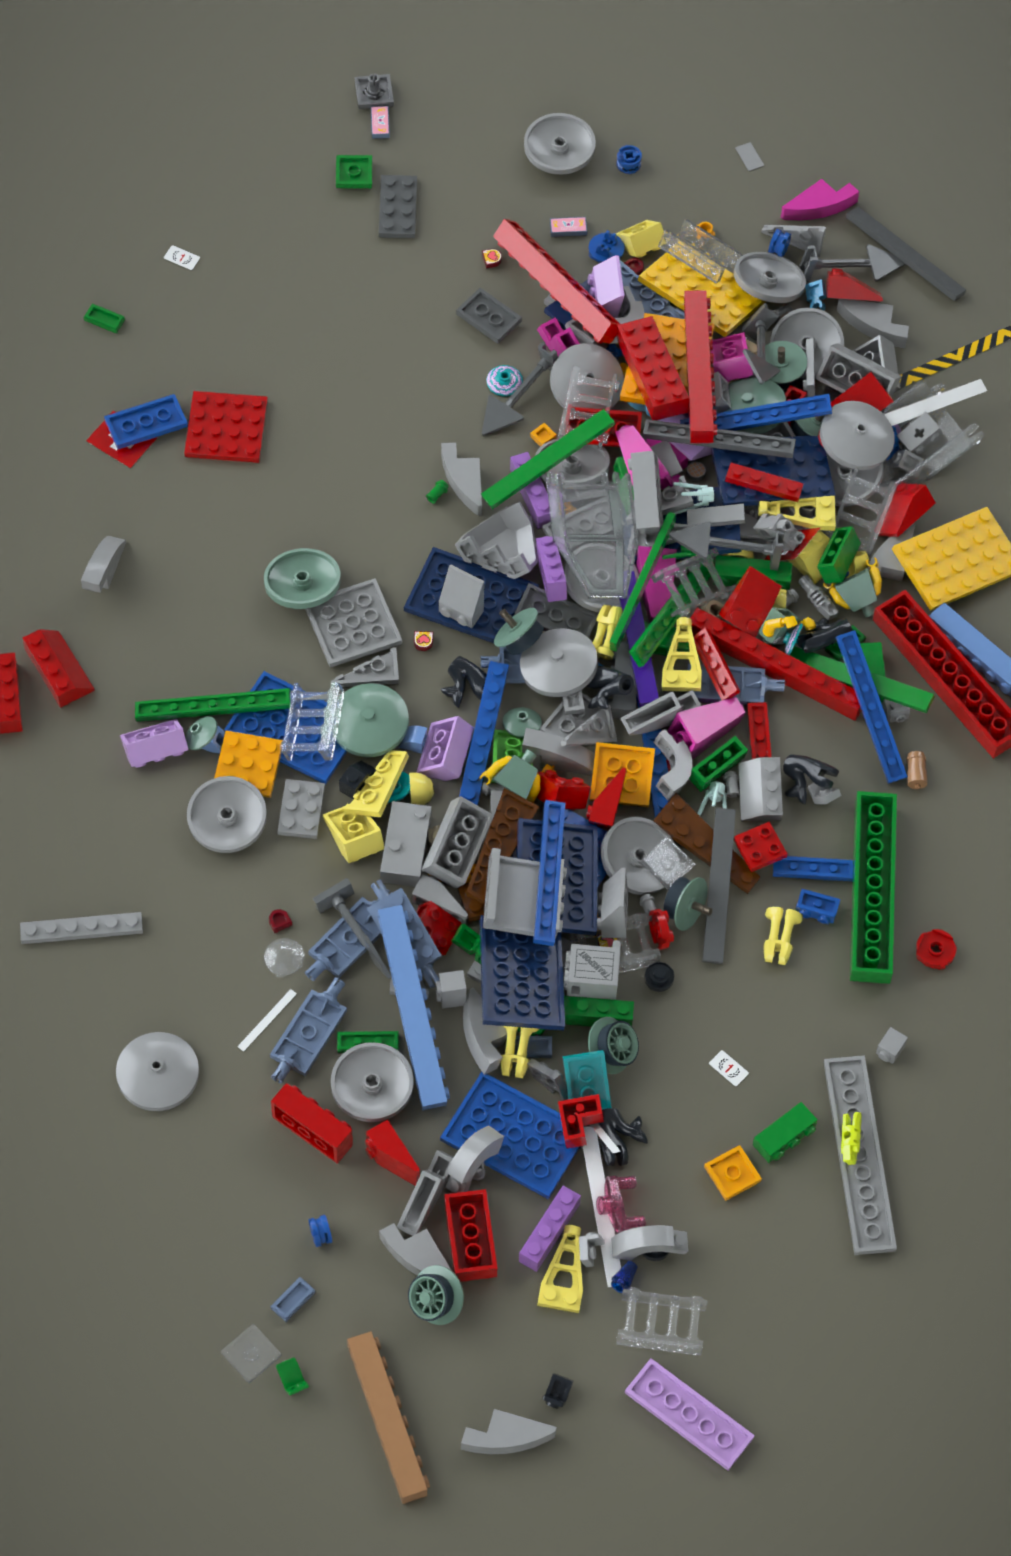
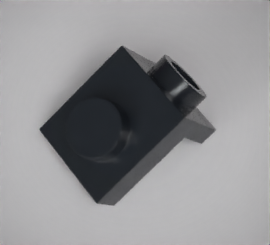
M553 1373L546 1394L543 1396V1400L547 1401L546 1405L556 1409L559 1406L563 1407L566 1404L574 1380Z

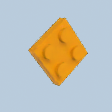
M740 1145L704 1164V1168L725 1201L762 1181L759 1173Z

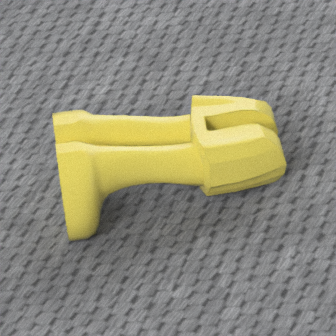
M604 604L596 619L598 622L597 631L592 643L595 646L599 659L600 657L605 660L613 659L614 652L610 650L609 641L622 615V607H612ZM606 630H607L605 642H604V644H603V639H604V636H605V633H606Z
M769 907L766 909L765 916L771 920L769 939L764 942L765 962L772 963L775 952H780L778 964L786 965L793 949L790 944L792 929L794 925L802 922L803 915L792 909L786 910L781 940H778L780 922L784 910L781 907Z
M503 1026L506 1028L507 1042L505 1054L501 1055L503 1057L500 1062L502 1076L510 1077L512 1062H517L515 1078L523 1079L528 1069L527 1063L530 1061L527 1058L528 1041L531 1034L539 1029L521 1027L517 1055H515V1040L519 1027Z

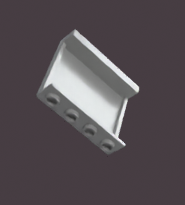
M492 848L488 863L483 928L534 936L540 862L500 856L501 849ZM561 859L555 938L557 933L562 931L563 920H560V915L563 914L564 903L561 902V897H564L566 886L562 885L567 873V868L564 867V859Z

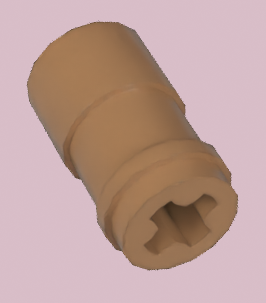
M912 751L908 753L906 759L908 764V786L912 789H922L928 784L925 765L926 757L921 751Z

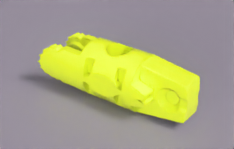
M861 1112L853 1114L852 1125L850 1115L843 1114L841 1154H843V1161L848 1165L856 1164L857 1154L860 1150Z

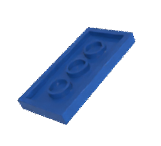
M175 394L104 416L105 423L117 450L188 427V422Z

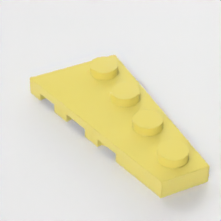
M395 750L386 753L376 766V772L372 776H368L365 780V786L361 791L357 790L353 796L354 800L350 804L347 803L343 808L345 813L381 817L409 758L408 753Z

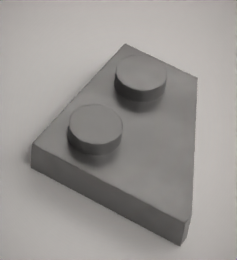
M532 1058L527 1063L532 1076L551 1093L555 1090L558 1091L562 1101L568 1100L563 1075L556 1069H550L544 1062H538Z

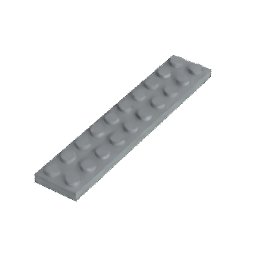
M865 1055L824 1059L823 1063L854 1255L895 1252L897 1246ZM861 1112L860 1150L857 1154L856 1164L848 1165L843 1161V1154H841L843 1114L850 1115L852 1125L853 1114Z

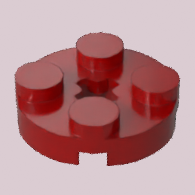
M661 909L651 910L649 916H652V921L649 922V929L654 944H659L658 950L667 949L670 946V942H674L673 932L669 930L668 912Z
M932 929V931L922 933L916 944V958L929 968L945 969L946 966L952 963L956 955L957 947L953 937L948 932L940 929ZM937 945L941 952H933L931 947Z

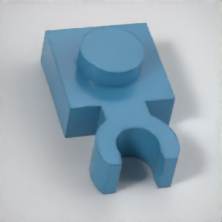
M820 279L806 284V297L810 303V308H817L819 306L822 311H825L826 307L822 302V299L826 298L825 282Z

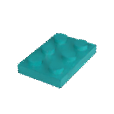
M604 1051L562 1056L568 1100L599 1094L601 1109L612 1108Z

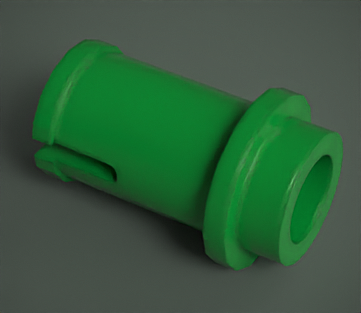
M443 480L436 481L434 488L426 495V499L430 503L435 504L443 493L448 492V484Z

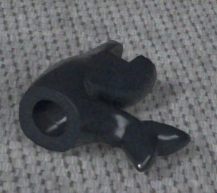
M822 618L815 622L816 628L810 630L812 632L799 635L796 643L805 653H812L836 643V637L851 632L852 627L846 618L832 624H828L829 620Z
M458 656L448 668V673L455 683L454 686L440 689L444 695L453 699V703L457 708L460 707L466 685L465 680L469 681L473 693L481 700L487 676L477 665L462 656Z
M598 666L594 679L591 680L587 687L601 689L592 698L588 708L594 709L600 706L602 709L607 710L609 708V696L628 695L634 685L631 675L613 668Z
M790 754L784 762L783 771L795 781L796 785L787 790L785 795L793 798L797 797L802 804H806L807 781L804 773L817 786L832 788L834 783L825 778L824 775L837 777L839 770L811 757Z
M602 1109L604 1122L598 1124L621 1151L612 1153L598 1136L607 1166H614L616 1154L619 1166L627 1165L629 1160L627 1147L615 1130L625 1136H630L636 1141L647 1144V1137L641 1130V1117L638 1116L630 1124H627L621 1116L619 1109Z

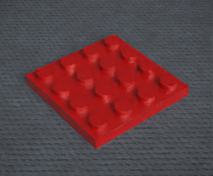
M193 391L184 452L185 457L259 463L268 397Z

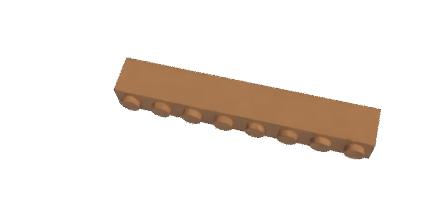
M372 1331L347 1339V1346L402 1504L427 1496V1488H430L427 1476H422L420 1468H423L422 1461L419 1455L415 1456L413 1448H416L415 1441L412 1435L408 1436L406 1428H409L408 1421L405 1415L401 1416L399 1409L402 1408L399 1396H394L392 1391L395 1385L392 1377L386 1374L385 1369H388L385 1357H380L378 1350L381 1349L378 1337L374 1338Z

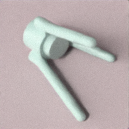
M679 482L673 483L674 486L698 489L694 492H682L681 495L697 496L698 501L702 502L672 513L680 514L686 512L687 509L709 506V502H714L713 487Z
M718 781L711 782L709 790H706L705 797L697 812L699 816H701L709 798L712 801L713 807L716 806V802L722 800L723 808L727 809L725 785Z

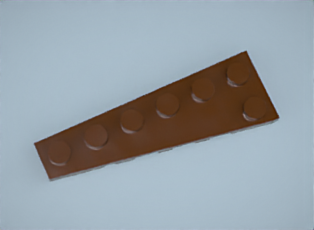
M504 788L466 892L467 896L484 904L488 863L492 848L501 849L500 856L511 857L517 847L518 819H533L539 806Z
M675 793L653 821L669 834L673 840L711 866L714 830ZM732 849L730 882L748 894L759 881L760 876L755 871L751 872L746 862Z

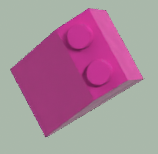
M744 332L713 339V350H710V353H713L714 373L719 372L728 383L734 379L748 378L753 375V370L742 352L745 348L748 350Z

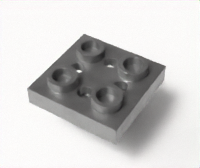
M374 73V75L355 77L358 109H368L371 106H394L390 74L378 75Z

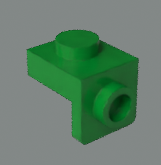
M462 924L451 942L471 955L480 947V935L467 925Z

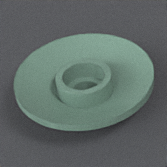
M525 707L513 708L503 717L504 729L515 737L524 738L526 728L540 730L542 725L539 714Z
M209 716L203 717L191 725L185 735L188 749L199 750L211 742L218 728L217 721Z

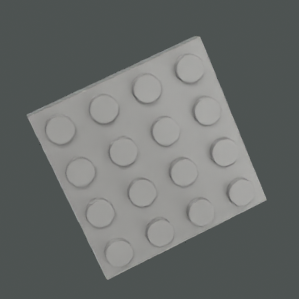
M376 578L340 589L327 602L305 609L330 668L402 644V638Z

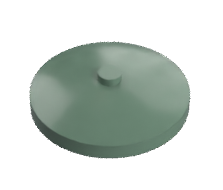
M749 377L728 384L731 409L727 411L786 401L784 391L771 380L760 384L757 377ZM779 423L737 431L761 435L772 430Z
M310 548L294 549L278 555L268 564L264 572V586L268 596L277 604L293 609L312 608L327 602L336 594L341 583L340 568L337 562L327 553Z
M361 684L347 690L337 699L331 711L330 724L335 740L344 750L356 756L377 757L395 749L403 741L409 727V714L404 700L393 689L380 684Z

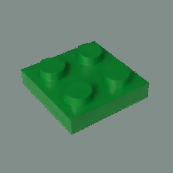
M336 155V188H372V155Z

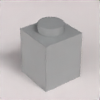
M890 1027L878 1044L876 1054L881 1060L894 1064L906 1046L908 1037Z

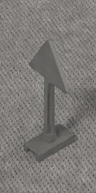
M869 244L866 246L869 259L822 260L817 257L814 245L807 246L799 268L805 271L806 282H809L814 269L871 267L874 281L877 282L906 264L895 255Z
M765 303L742 327V332L757 341V355L746 348L742 352L760 384L765 383L780 372V369L767 362L765 358V332L779 317V312L777 310L773 312L767 308Z
M541 342L538 346L541 360L537 363V367L505 403L492 395L488 396L482 429L483 436L524 420V417L513 410L512 407L543 371L547 369L551 371L554 362L558 358L556 350L553 349L549 353L545 343Z
M705 522L669 533V538L703 559H707L709 545L760 552L763 555H770V570L777 571L785 532L777 531L773 544L765 543L764 545L710 537L711 522Z
M348 878L315 896L313 900L317 905L316 908L321 914L333 906L336 910H339L360 943L367 948L372 962L388 979L391 978L389 971L369 937L365 935L346 907L344 900L355 894Z

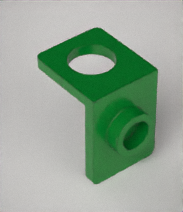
M295 1357L276 1365L287 1394L293 1395L309 1387L308 1383L304 1380Z

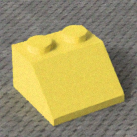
M645 220L616 233L623 241L627 253L636 258L647 255L646 252L650 250L657 251L662 248V245L667 243L661 222Z
M819 530L796 559L788 560L804 576L808 575L814 584L822 579L817 565L830 538Z

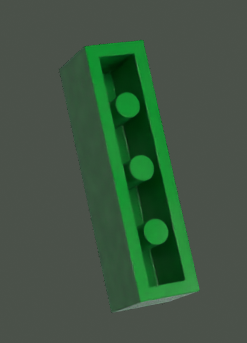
M716 555L713 585L736 587L749 566L780 584L782 586L781 589L790 590L792 562L780 561L777 571L770 570V560Z
M564 996L565 1025L592 1027L598 1019L612 1017L618 1021H625L632 1026L634 1001Z

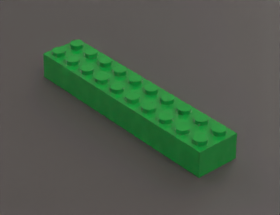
M857 791L854 813L850 981L890 984L893 975L897 794Z

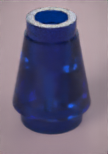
M627 1261L611 1278L612 1288L620 1293H625L626 1290H629L638 1266L632 1261Z

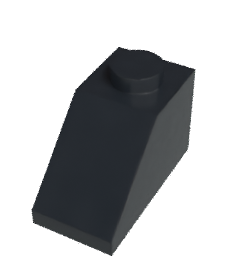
M362 760L350 765L339 779V791L354 800V794L357 790L361 791L365 786V780L368 776H372L376 769Z

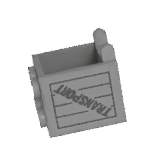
M613 941L612 947L571 944V951H566L563 984L564 990H567V996L616 1000L620 941Z

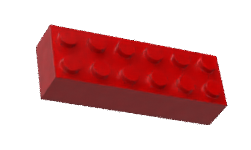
M653 316L617 325V341L652 420L657 421L688 413L689 396Z

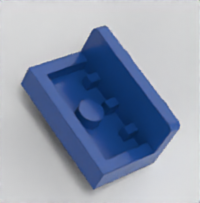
M801 889L795 911L801 913L803 918L808 919L811 917L818 919L823 924H834L840 899Z

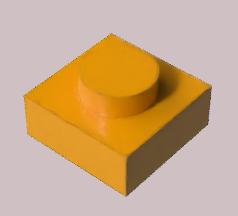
M545 423L530 432V437L540 447L546 442L556 439L557 436Z

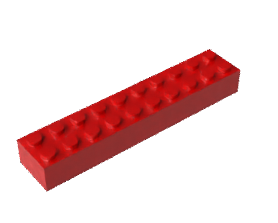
M904 590L876 607L873 615L875 624L994 759L1011 748V709L911 595Z

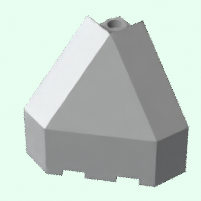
M520 501L509 507H504L465 533L455 544L465 562H473L487 570L501 572L512 579L530 572L538 563L532 515L528 516Z

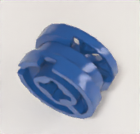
M633 145L621 147L617 153V168L626 174L636 173L641 167L642 153L640 149Z
M776 229L771 239L768 253H776L778 256L783 257L788 249L791 234L788 232L783 233L782 230Z
M325 1215L320 1216L318 1219H308L316 1247L321 1246L322 1243H333Z

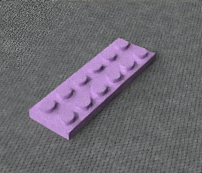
M650 1358L625 1390L626 1395L727 1471L730 1470L754 1439L755 1435L652 1358Z

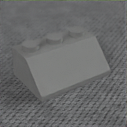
M878 335L852 350L898 374L894 343L885 337ZM899 381V383H898V386H897L895 392H896L897 390L901 389V388H900V381Z
M762 757L739 763L741 821H780L783 815L780 757Z
M621 868L603 884V892H599V904L602 905H598V917L601 918H597V929L601 930L602 938H626L628 915L626 868Z

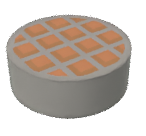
M692 462L688 465L687 476L689 479L699 481L705 477L706 468L702 463Z

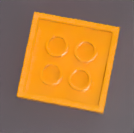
M226 730L214 778L223 776L242 778L253 784L263 797L271 798L283 749V740Z
M596 742L590 801H594L622 768H627L619 804L649 807L655 748Z

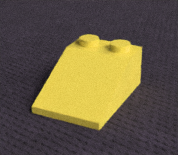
M345 806L323 814V818L341 854L348 863L358 861L361 858L384 850L381 830L371 816L346 814L343 809Z

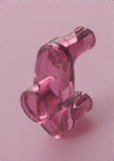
M607 1176L604 1184V1196H598L596 1200L597 1212L599 1215L608 1214L614 1230L618 1233L646 1225L644 1216L627 1217L625 1215L620 1190L634 1189L637 1184L635 1176Z

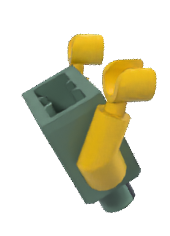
M875 557L873 565H870L867 559L866 564L868 568L844 579L843 582L832 583L829 587L825 582L823 583V586L829 590L836 604L846 610L851 609L853 612L861 609L865 617L874 614L875 610L871 603L877 601V596L881 593L882 584L878 568L879 563Z
M772 607L758 633L764 637L763 642L771 646L773 644L782 645L784 644L782 642L786 633H791L799 624L802 623L806 631L815 629L816 624L809 617L801 621L800 618L788 609Z
M527 749L522 758L516 755L512 757L505 756L495 761L487 771H484L480 779L486 776L488 778L486 785L490 784L493 779V781L509 791L534 803L540 792V775L537 773L538 769L532 766L537 755Z

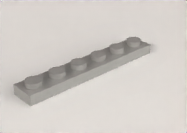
M135 912L21 922V944L143 934L142 913Z

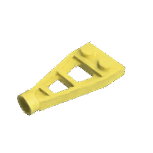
M835 496L801 498L798 502L791 500L759 501L758 516H762V514L777 516L781 514L780 508L794 507V516L782 514L794 525L810 529L820 528V530L835 531ZM804 506L815 507V518L802 517L799 514V509Z
M680 617L677 619L676 632L663 667L662 691L693 690L701 692L702 670L691 630L692 620L690 618ZM688 642L690 651L677 652L678 643ZM677 659H688L691 664V670H674L675 661Z
M565 1225L563 1238L541 1282L537 1306L579 1313L583 1295L579 1250L580 1227ZM564 1251L574 1253L573 1266L560 1264ZM559 1271L571 1273L573 1282L571 1288L555 1286L553 1284L554 1278Z

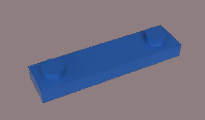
M787 856V858L773 863V877L853 881V860Z

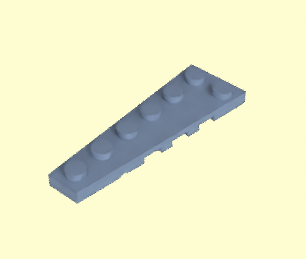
M620 260L623 286H629L635 301H642L644 313L685 319L682 311L678 308L675 309L669 304L667 299L662 298L656 292L638 281L639 275H636L632 269Z

